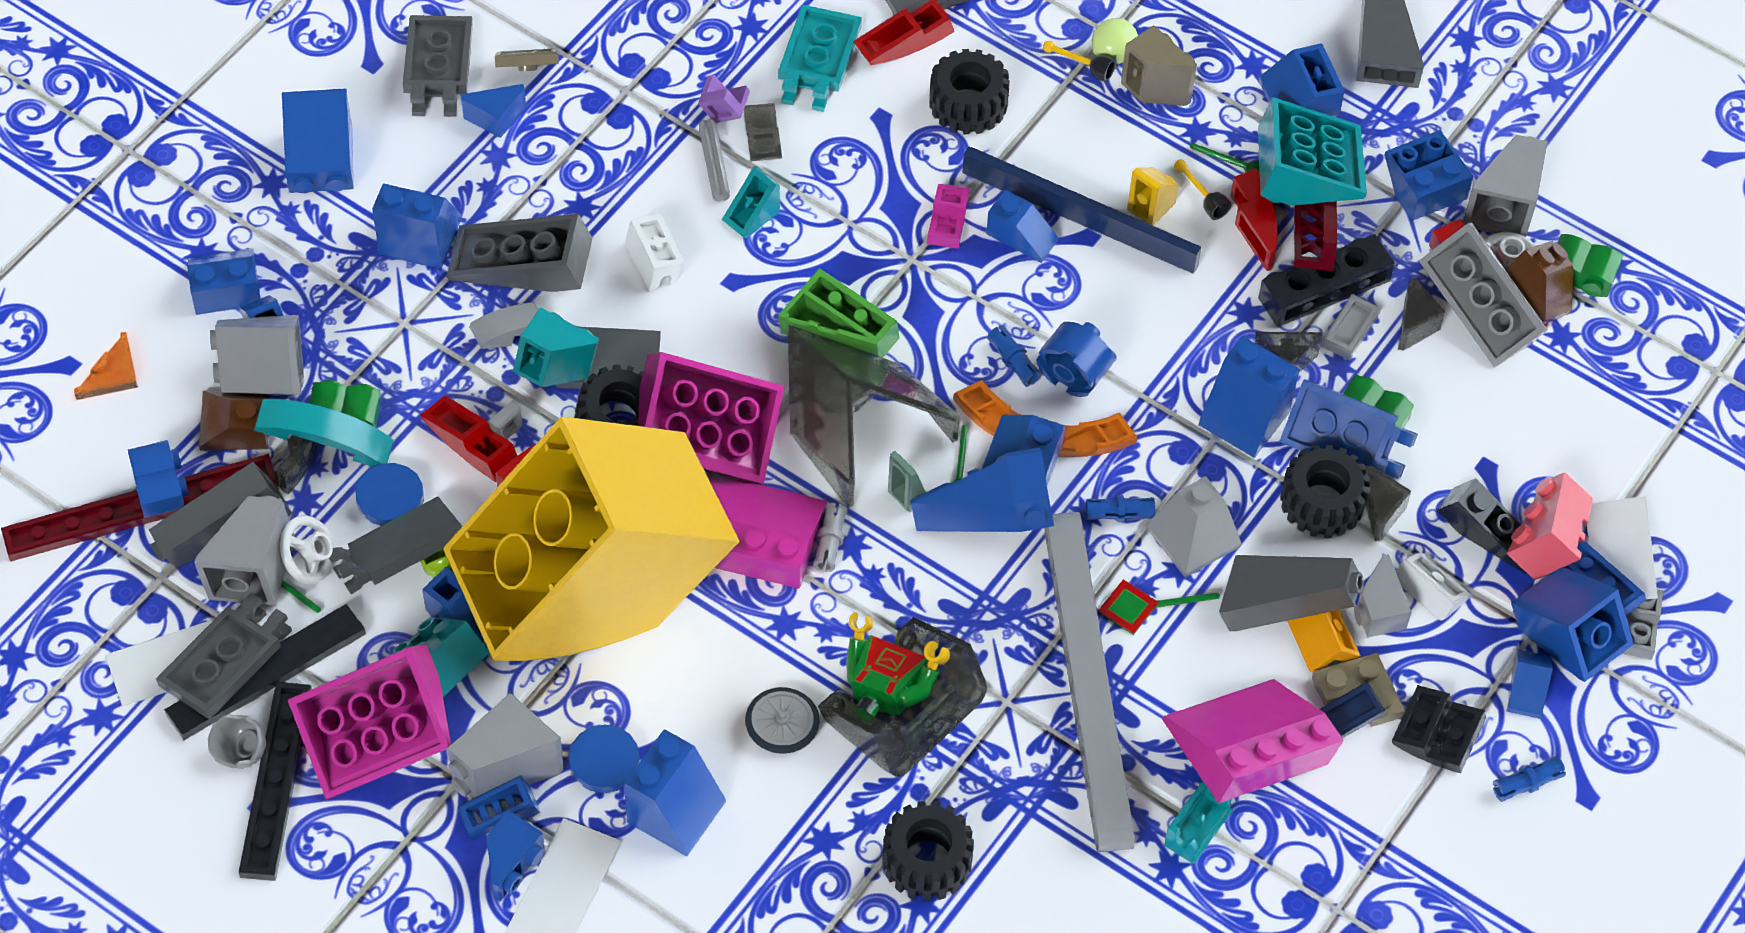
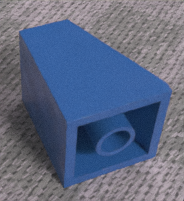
M347 88L281 92L285 174L289 193L338 192L354 189L353 126Z
M383 183L372 207L379 255L442 269L462 220V215L447 198Z
M1242 336L1224 358L1198 425L1255 458L1289 415L1300 368Z
M1562 567L1548 574L1511 602L1519 630L1583 682H1586L1634 645L1618 589Z
M663 729L624 783L627 823L688 857L726 803V798L696 747L666 729Z

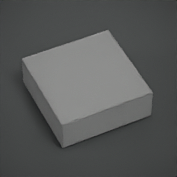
M513 400L488 421L490 429L505 439L510 438L522 427L521 407Z

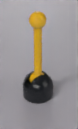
M1050 40L1045 41L1043 44V50L1046 53L1055 52L1089 65L1092 75L1098 80L1108 82L1114 72L1116 60L1107 55H1098L1091 60L1057 47Z
M1179 159L1175 161V170L1182 172L1205 197L1203 208L1206 214L1212 220H1219L1224 217L1231 209V201L1221 192L1209 193L1186 168L1187 164L1184 160Z

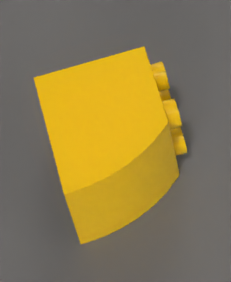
M561 416L444 546L443 550L493 660L526 661L572 655L601 648L658 627L740 541L685 432Z

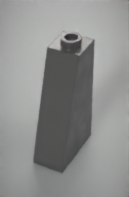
M1362 0L1356 81L1419 88L1424 63L1405 0Z
M252 462L148 529L155 541L150 545L161 561L167 559L175 568H178L196 559V556L248 496L262 497L268 495L282 499L288 517L293 513L279 488Z
M1235 555L1219 613L1228 630L1236 632L1355 606L1357 595L1363 590L1364 579L1352 558Z

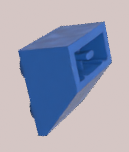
M1322 43L1290 51L1259 76V82L1268 102L1274 97L1330 116L1340 114L1345 90Z
M1441 130L1385 151L1384 156L1396 199L1412 221L1467 200L1473 175Z

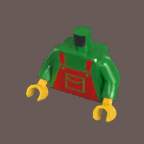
M853 612L849 617L848 623L855 632L854 636L849 639L846 669L847 681L852 686L854 698L859 701L854 710L857 716L865 721H872L879 710L893 716L900 715L906 707L909 708L926 699L930 695L940 672L937 668L938 665L946 663L950 658L949 650L942 647L939 655L935 658L938 643L934 641L926 644L924 648L925 656L873 635L865 639V633L869 632L873 627V619L871 616L866 615L864 626L858 628L857 620L859 615L857 612Z

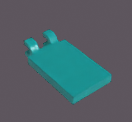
M802 4L778 69V79L784 80L782 84L784 92L781 103L794 105L798 87L813 90L812 97H814V101L812 103V110L825 111L829 91L839 92L855 47L853 41L858 38L862 27V17Z

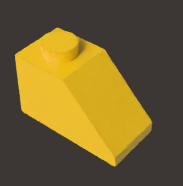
M1136 167L1132 171L1127 210L1142 221L1154 226L1176 204L1179 184L1169 175L1161 173L1154 167Z

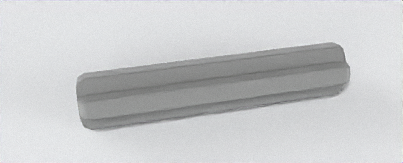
M713 119L701 120L699 122V133L712 197L717 202L721 200L726 201L730 197V190L716 122Z

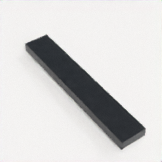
M346 603L281 641V647L210 720L180 700L165 708V714L184 741L217 722L224 715L236 711L275 688L276 682L289 680L366 635L365 628Z
M276 682L265 735L266 747L260 760L238 873L240 878L276 881L303 742L287 700L312 690L310 684Z

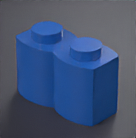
M168 440L127 449L144 518L179 510L184 507L183 497L189 496L185 477L177 478L176 470L182 468L177 448L170 450Z

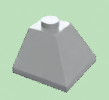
M1206 476L1179 490L1146 526L1147 530L1185 578L1240 548L1242 544L1226 501Z

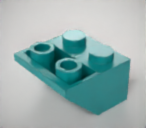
M540 307L520 336L513 372L541 387L588 379L600 338L594 336L589 330L579 328L564 320L559 314L549 312Z
M430 617L423 621L417 628L418 632L410 640L400 643L392 652L395 654L409 647L427 644L440 678L443 697L490 653L467 621Z

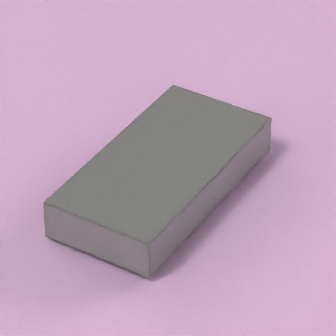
M1352 294L1323 337L1321 347L1350 361L1380 315L1381 308Z

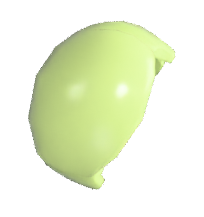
M1110 18L1102 21L1092 35L1093 53L1097 56L1107 55L1114 58L1116 65L1123 63L1126 43L1138 36L1136 29L1130 22L1121 18Z

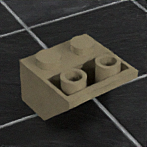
M1153 25L1126 43L1121 84L1142 103L1187 106L1191 103L1197 63L1189 53L1182 51L1168 34L1162 33Z

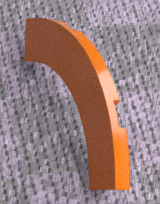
M983 380L953 393V400L975 424L992 436L996 432L1002 415H1021L1012 410V406L994 394ZM1120 412L1099 420L1079 422L1078 425H1065V440L1059 457H1088L1114 452L1135 444L1137 436Z

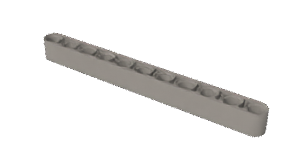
M1080 512L1052 514L1054 526L1044 528L1095 847L1097 852L1134 849L1133 823Z

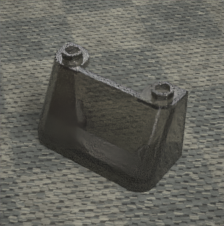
M915 617L897 632L894 644L925 656L924 648L926 644L934 641L938 643L935 658L939 655L942 647L947 648L950 652L949 660L944 664L938 665L937 668L940 672L930 695L926 699L909 708L906 707L900 715L893 716L879 710L872 721H865L857 716L854 710L859 701L853 700L849 694L840 690L831 693L818 705L823 719L881 769L896 777L904 776L983 701L987 691L985 677L971 644Z

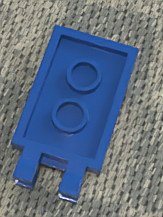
M1304 379L1279 442L1300 451L1306 449L1308 452H1310L1311 446L1319 445L1320 449H1325L1326 445H1333V449L1338 451L1341 447L1347 450V455L1351 456L1354 454L1359 458L1358 465H1365L1367 469L1366 475H1369L1370 479H1375L1377 471L1399 479V477H1402L1406 465L1388 459L1393 444L1398 442L1411 448L1416 442L1418 433L1395 426L1399 418L1395 414Z

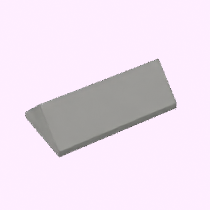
M1471 222L1419 260L1494 368L1533 344L1548 330Z

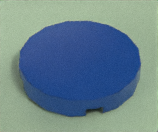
M385 463L370 468L360 477L355 488L356 504L359 511L365 515L368 521L380 526L422 505L424 502L423 484L418 474L408 466L397 463Z
M606 724L592 726L581 732L572 742L568 755L571 774L575 780L577 779L587 790L598 793H609L623 788L625 781L640 762L638 745L630 733L620 727Z

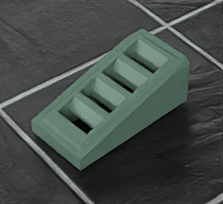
M893 451L889 457L888 492L910 513L912 511L910 500L926 491L916 470L900 454Z

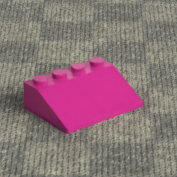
M664 352L648 354L640 385L638 426L685 432L703 469L757 484H764L785 386Z
M705 471L740 541L715 568L800 589L825 513L827 501Z
M427 644L409 647L287 700L326 800L442 752L451 745L440 678Z
M1275 679L1164 715L1162 721L1218 804L1326 766L1344 741L1323 711Z

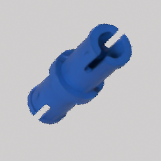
M999 325V329L995 327L989 332L987 339L1003 357L1002 362L1005 366L1011 367L1025 387H1029L1030 383L1031 385L1035 384L1041 378L1042 373L1026 355L1027 350L1024 346L1018 344L1011 337L1004 325Z
M1116 495V498L1108 499L1086 498V520L1116 519L1117 522H1124L1125 519H1152L1156 511L1155 498H1124V495Z
M1558 756L1533 766L1524 765L1519 768L1518 772L1494 780L1492 782L1494 786L1493 791L1501 802L1527 791L1533 793L1538 791L1540 786L1565 777V766Z

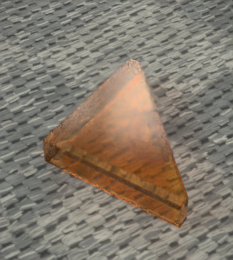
M126 331L120 333L118 341L108 352L105 351L91 368L90 374L85 381L74 389L76 400L138 387Z

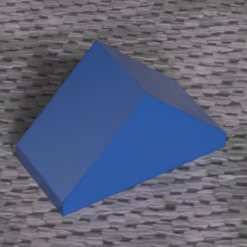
M524 84L460 94L463 118L499 138L507 132L526 109Z
M1516 649L1506 712L1541 719L1553 670L1551 656Z

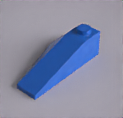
M1040 447L1006 453L997 457L995 463L981 470L975 468L967 472V477L952 484L946 482L910 500L916 531L1024 532L1054 526Z

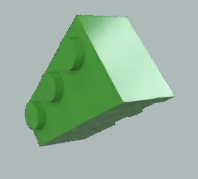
M820 268L778 315L782 334L876 362H880L900 339L897 320Z

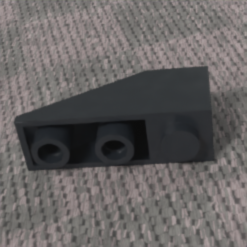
M1476 478L1454 487L1436 511L1460 535L1526 574L1527 572L1506 554L1513 541L1511 536L1521 524Z

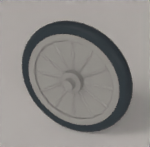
M788 687L771 688L760 693L751 701L745 715V725L751 739L761 748L779 754L793 753L809 745L815 738L820 724L819 712L814 702L804 693Z

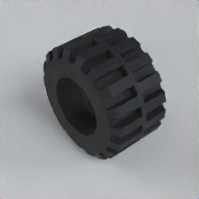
M962 49L960 53L955 50L949 53V57L943 56L939 59V64L934 65L930 78L929 108L932 109L934 119H939L941 126L945 127L948 125L950 127L949 131L956 133L957 130L963 131L964 135H969L973 131L976 134H981L983 129L991 130L995 128V123L1000 124L1003 120V115L1006 114L1008 108L1010 80L1008 70L1004 69V64L1000 60H994V55L990 53L987 55L982 54L983 50L978 49L975 52H970L969 49ZM972 89L980 93L965 94L959 92V90Z
M613 365L610 371L605 366L599 369L598 375L592 373L588 376L587 383L584 382L580 389L574 418L638 426L639 396L643 371L637 374L633 372L635 367L627 366V369L623 370L620 365ZM610 401L623 402L632 408L636 417L626 422L614 421L602 412L600 406Z
M1319 445L1311 446L1310 452L1303 449L1299 452L1298 458L1293 457L1291 459L1289 467L1286 469L1281 490V508L1283 513H1288L1287 520L1291 524L1296 522L1298 524L1297 529L1302 533L1308 530L1310 531V536L1317 537L1318 534H1324V538H1332L1333 533H1336L1338 536L1344 535L1346 529L1352 530L1356 527L1357 521L1361 520L1370 490V477L1366 475L1367 469L1365 465H1358L1359 458L1354 454L1351 456L1347 455L1346 449L1340 447L1339 451L1334 450L1333 445H1326L1325 449H1320ZM1316 485L1329 486L1335 489L1340 496L1333 498L1322 497L1314 493L1310 487Z
M919 801L915 808L911 804L903 807V815L896 812L892 816V824H887L885 836L883 837L882 864L883 870H886L888 881L890 883L895 881V889L902 893L904 890H907L908 897L914 900L917 895L923 896V901H931V896H937L938 900L946 898L947 891L953 895L959 890V883L965 884L972 867L974 851L973 831L970 825L965 826L966 818L962 814L954 815L955 808L949 805L946 809L941 808V802L933 801V806H927L925 801ZM932 841L940 844L948 853L941 859L924 861L913 856L908 849L918 842Z

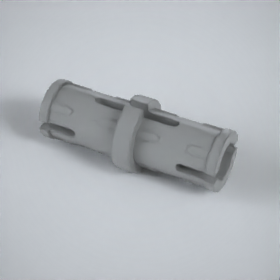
M836 503L826 505L823 527L817 533L819 545L813 562V566L819 571L822 570L824 559H827L825 572H832L835 569L838 547L843 544L844 540L842 528L847 514V508L842 504H839L836 516H834Z

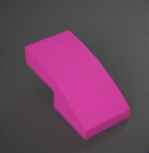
M938 184L927 244L959 249L970 188Z

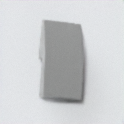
M535 302L502 308L470 322L469 328L482 349L512 346L514 337L521 336L538 311V307Z
M1657 589L1658 598L1644 601L1626 615L1634 645L1622 654L1649 660L1653 659L1656 648L1657 626L1661 617L1663 590Z

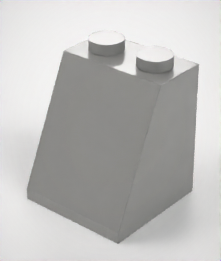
M1516 134L1473 183L1463 224L1466 225L1471 222L1476 230L1491 233L1513 232L1526 237L1538 199L1548 141Z
M299 315L217 321L215 330H210L211 350H217L218 363H213L214 383H220L221 392L300 394L304 383V368Z
M268 495L262 497L248 496L196 556L194 564L209 600L242 603L250 593H253L261 598L263 602L261 605L276 606L286 572L280 556L279 543L281 533L285 525L290 521L282 499Z
M511 693L447 748L450 761L448 766L452 774L451 783L463 797L469 795L472 799L520 775L531 785L559 775L564 770L561 737Z

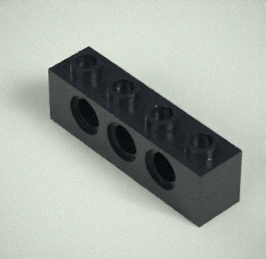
M1375 234L1366 238H1357L1350 242L1349 245L1336 250L1333 271L1292 267L1282 272L1270 273L1261 281L1258 299L1278 328L1349 299L1352 294L1356 296L1390 282L1395 262Z

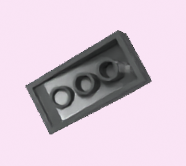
M579 214L459 225L446 277L450 281L546 292L579 290L582 287L593 238Z

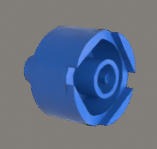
M1064 321L1038 352L1040 355L1036 361L1042 374L1053 385L1056 386L1060 382L1068 387L1065 392L1069 395L1086 397L1112 367L1117 356L1099 337L1101 335L1100 330L1094 324L1085 322L1081 325L1076 322Z

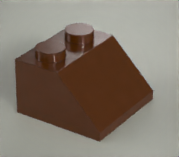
M1549 241L1528 248L1505 269L1543 324L1566 316L1572 311L1573 264L1569 261L1565 249L1559 244Z

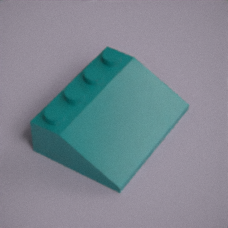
M1272 97L1258 126L1261 196L1266 197L1271 202H1282L1288 205L1365 199L1367 189L1361 125Z

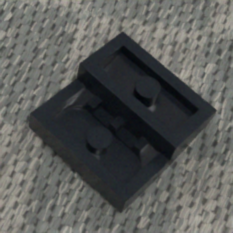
M1417 685L1392 738V744L1428 763L1461 774L1486 720L1485 710L1452 702L1450 693Z

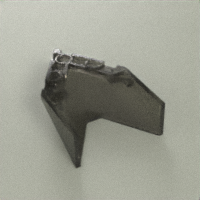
M788 325L790 435L847 508L854 505L855 489L853 403L869 393H874L928 412L952 443L958 440L961 415L901 364Z

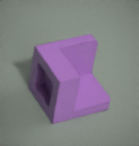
M715 75L707 76L698 104L716 123L740 119L750 90L746 85L726 89Z

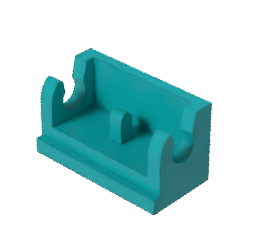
M1202 781L1167 828L1164 846L1192 864H1195L1232 814L1233 809L1230 808L1232 799L1218 804L1206 784Z

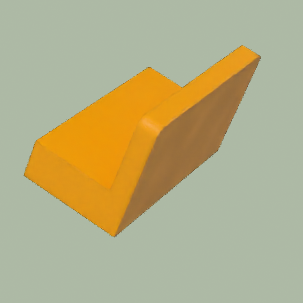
M1340 610L1287 621L1310 672L1324 668L1333 660L1347 662L1361 657Z

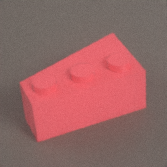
M1565 472L1553 478L1546 477L1538 484L1535 489L1537 494L1533 502L1525 509L1523 513L1525 518L1521 526L1512 534L1511 539L1513 541L1506 553L1534 580L1581 559L1582 553L1577 549L1578 542L1582 543L1585 539L1586 534L1581 531V526L1588 523L1593 498Z

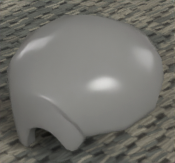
M224 715L212 725L207 737L208 751L214 760L223 766L233 769L249 768L261 759L266 747L265 730L256 720L248 716Z

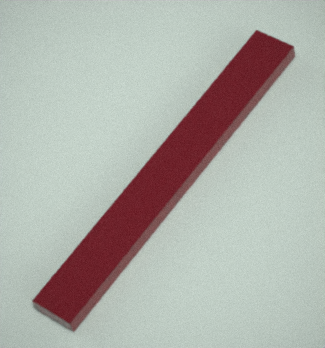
M269 453L185 476L189 496L183 497L184 505L195 500L252 462L279 487ZM135 490L1 527V532L9 560L12 562L159 521L178 510L144 518L138 492Z

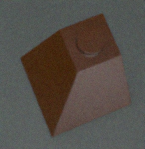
M221 390L203 391L199 450L268 449L269 435L254 431L261 403L263 399H271V394L221 392Z

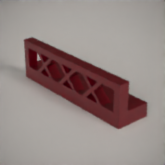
M1337 201L1315 203L1313 205H1294L1293 267L1333 271L1338 244ZM1311 216L1317 221L1310 223L1304 218ZM1311 234L1317 239L1311 241L1304 236ZM1311 252L1317 257H1308L1302 255Z

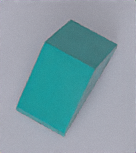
M753 166L721 220L743 238H749L780 212V185L757 166Z

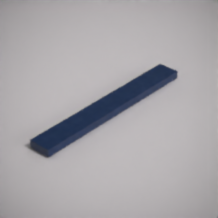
M969 146L964 153L962 173L1002 191L1007 190L1036 206L1194 274L1199 265L1202 247L976 148Z

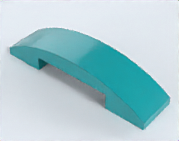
M263 399L254 431L287 440L291 434L354 454L352 461L371 467L388 463L394 440L374 426L350 415L314 404L282 399Z

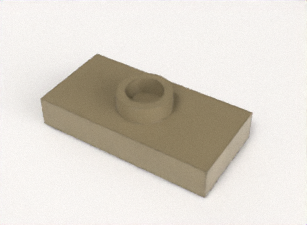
M556 48L497 51L494 56L495 68L518 66V71L537 70V65L559 64L558 49Z

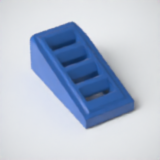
M522 775L457 807L470 839L488 834L508 810H503L501 801L506 800L510 808L508 810L523 820L541 813L530 785ZM520 795L523 802L517 805L515 796ZM490 805L493 806L496 816L492 818L487 810V807ZM479 810L483 820L478 825L472 813Z

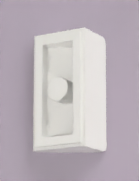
M1422 552L1404 559L1396 570L1402 588L1441 621L1448 618L1471 596L1467 590Z

